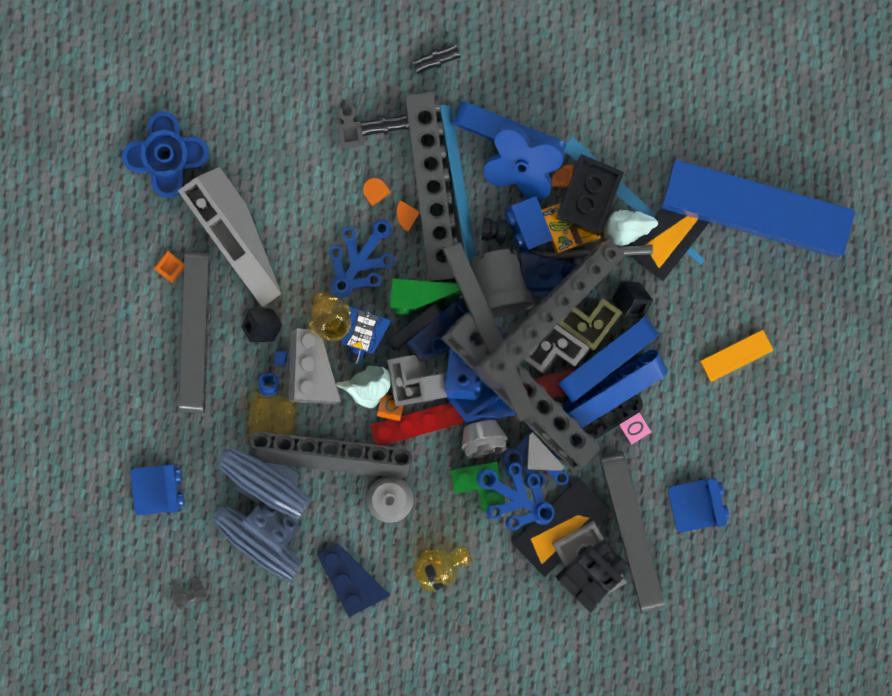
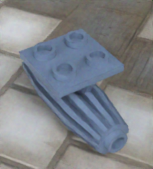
M233 447L229 450L224 449L217 459L220 462L218 467L237 484L235 489L257 504L262 501L275 510L299 519L311 501L295 485L300 475L286 465L264 463Z
M261 501L248 516L230 506H227L225 509L221 507L213 518L216 520L214 525L233 546L263 569L289 582L303 564L287 546L288 542L300 529V526L282 512L271 508Z

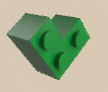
M497 461L451 469L455 494L478 490L483 513L486 512L487 507L490 505L505 503L503 495L493 489H482L477 484V475L482 470H493L497 474L498 481L501 482ZM484 475L483 482L486 484L487 477Z

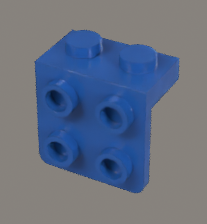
M178 464L135 468L131 471L134 510L137 515L182 511V506H185L184 493L180 491L182 471L180 468L178 469Z
M712 477L669 487L668 494L678 532L682 533L710 526L721 527L727 525L726 519H729V511L727 505L722 503L721 496H724V489L722 483L718 482L717 478Z

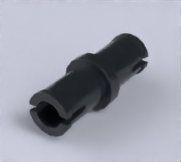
M455 43L439 51L432 50L431 54L412 61L417 74H420L434 67L441 68L442 64L461 58Z
M407 114L390 118L381 116V119L361 121L363 137L379 133L388 135V132L408 130Z

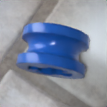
M264 373L259 377L258 391L260 394L273 396L278 392L279 379L275 374ZM268 382L273 383V386L269 384V387H266L264 383L268 385Z

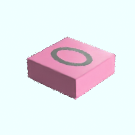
M640 413L619 425L630 444L651 433Z

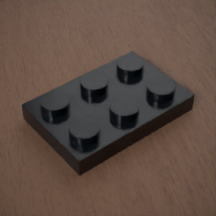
M581 154L557 212L556 219L599 236L624 172Z

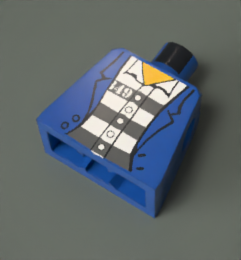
M348 306L345 324L347 319H349V328L343 334L342 344L351 347L347 361L360 365L364 352L375 354L391 324V320Z

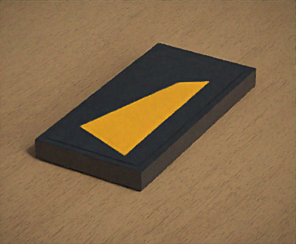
M660 209L654 217L658 221V225L647 235L640 236L632 244V246L653 245V254L630 256L661 281H664L710 222Z
M580 478L551 504L554 508V517L550 523L540 525L534 521L512 542L544 577L562 561L552 543L592 521L598 526L612 512Z

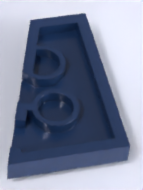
M520 250L521 270L527 289L532 292L533 297L547 296L578 265Z
M459 299L455 300L443 313L411 338L406 345L420 361L449 351L450 346L442 337L459 318L463 317L468 309Z
M339 543L317 554L348 617L391 596Z

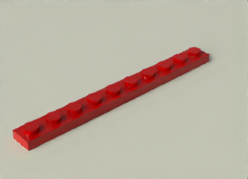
M571 368L533 380L541 384L551 398L565 395V392L558 383L577 368ZM447 403L401 416L400 421L390 419L372 424L370 427L375 445L384 446L462 424L465 421L452 404Z

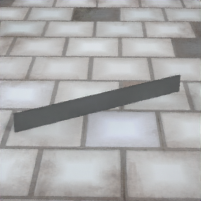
M461 243L443 249L490 354L503 341V338ZM515 367L502 381V384L518 421H522L536 413Z

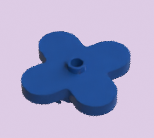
M158 112L149 119L147 126L148 138L129 143L123 150L122 160L126 168L134 173H151L152 187L158 195L163 198H174L180 194L178 190L184 186V171L203 167L209 159L210 151L207 144L198 137H181L180 124L174 115L169 112ZM170 152V157L164 160L163 154Z
M515 125L501 127L495 137V146L499 154L490 157L484 167L486 180L499 187L517 184L526 198L530 199L536 196L538 201L546 199L552 189V180L548 173L559 169L564 160L565 153L562 146L548 139L538 142L530 140L525 131Z

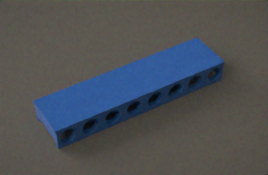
M676 159L671 166L668 185L663 203L661 204V209L835 258L845 254L855 214L853 209Z

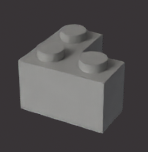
M557 325L524 360L545 374L558 356L575 368H578L591 349Z
M416 355L387 360L396 406L447 397L443 374L427 376L425 360L420 361Z

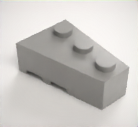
M297 328L290 333L288 402L336 404L341 402L320 330Z

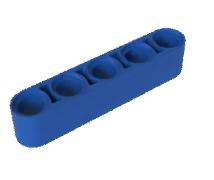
M463 101L460 103L453 120L455 126L494 142L501 127L515 125L523 129L527 136H529L528 138L535 142L545 139L553 140L559 143L563 150H565L567 143L560 139Z
M645 316L560 381L558 385L571 402H574L660 334Z
M653 349L648 350L609 374L574 402H571L570 399L562 404L563 410L570 417L576 419L580 428H583L662 379L668 370L659 352Z

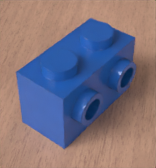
M536 196L504 209L506 212L505 220L508 226H511L514 233V243L520 250L527 251L553 240Z
M450 347L445 386L448 398L476 400L477 392H481L482 379Z

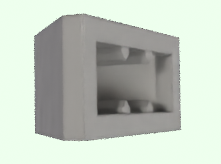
M531 432L528 435L527 469L562 471L565 467L538 437Z

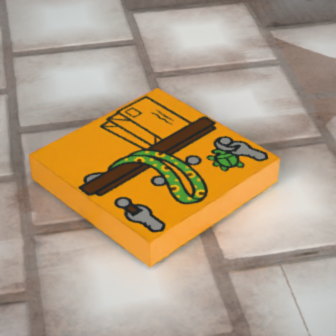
M561 203L542 209L553 238L551 242L557 255L601 238L600 235L596 236L556 219Z

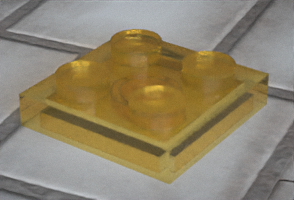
M252 392L246 438L250 439L256 432L294 435L299 402H288V397L264 396L258 392Z

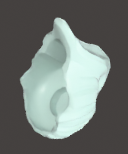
M620 209L607 216L603 226L604 238L606 240L610 238L616 246H626L631 242H635L640 236L647 235L658 225V221L654 217L642 212L634 213L633 211Z
M370 365L367 366L366 370L356 374L350 381L337 382L336 387L347 391L359 405L368 409L374 408L380 403L381 398L390 388V373L384 367Z

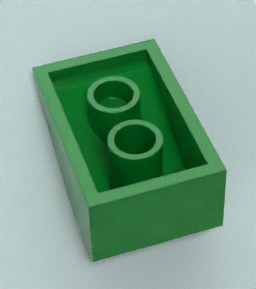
M392 278L390 308L395 310L396 315L409 316L410 311H418L435 304L437 301H443L462 292L459 285L454 283Z

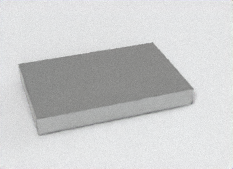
M592 521L552 544L566 567L589 544L593 547L603 537L595 522ZM610 552L604 559L610 563L614 557ZM621 574L623 579L610 592L627 583L623 574Z

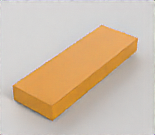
M761 330L701 360L700 363L709 381L712 382L774 350L764 330Z

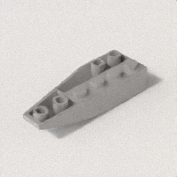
M217 167L204 173L179 189L180 195L260 305L264 307L282 294L248 206L222 169Z

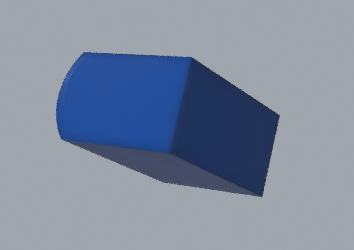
M276 350L274 364L285 366L288 353Z

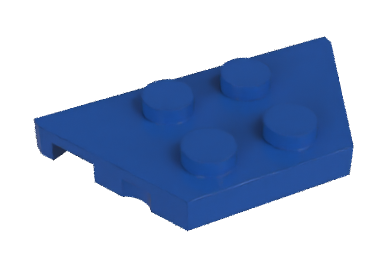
M446 373V375L443 376V377H444L445 386H446L447 373ZM483 380L481 392H477L476 400L446 397L466 424L515 415V412Z

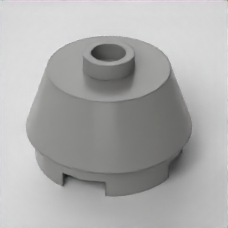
M495 420L475 422L464 428L461 449L465 451L468 459L484 458L483 455L493 452L496 455L507 449V437Z
M381 477L371 485L367 493V505L371 514L383 522L394 523L404 519L413 506V492L407 482L401 478Z

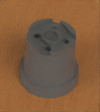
M510 249L484 253L483 259L478 260V256L470 260L472 270L494 318L519 313L535 305L532 292L527 289L516 250L512 253Z

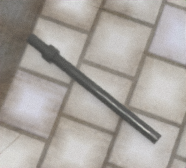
M653 245L618 247L625 256L653 254ZM594 248L572 249L558 255L555 250L540 251V249H532L531 253L559 260L585 258ZM517 253L518 260L521 262L520 253Z

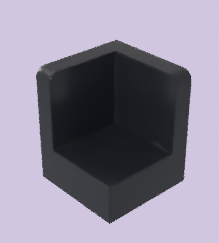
M622 281L612 298L624 317L643 318L653 302V299L640 282Z
M249 309L241 328L250 342H274L282 323L272 309Z

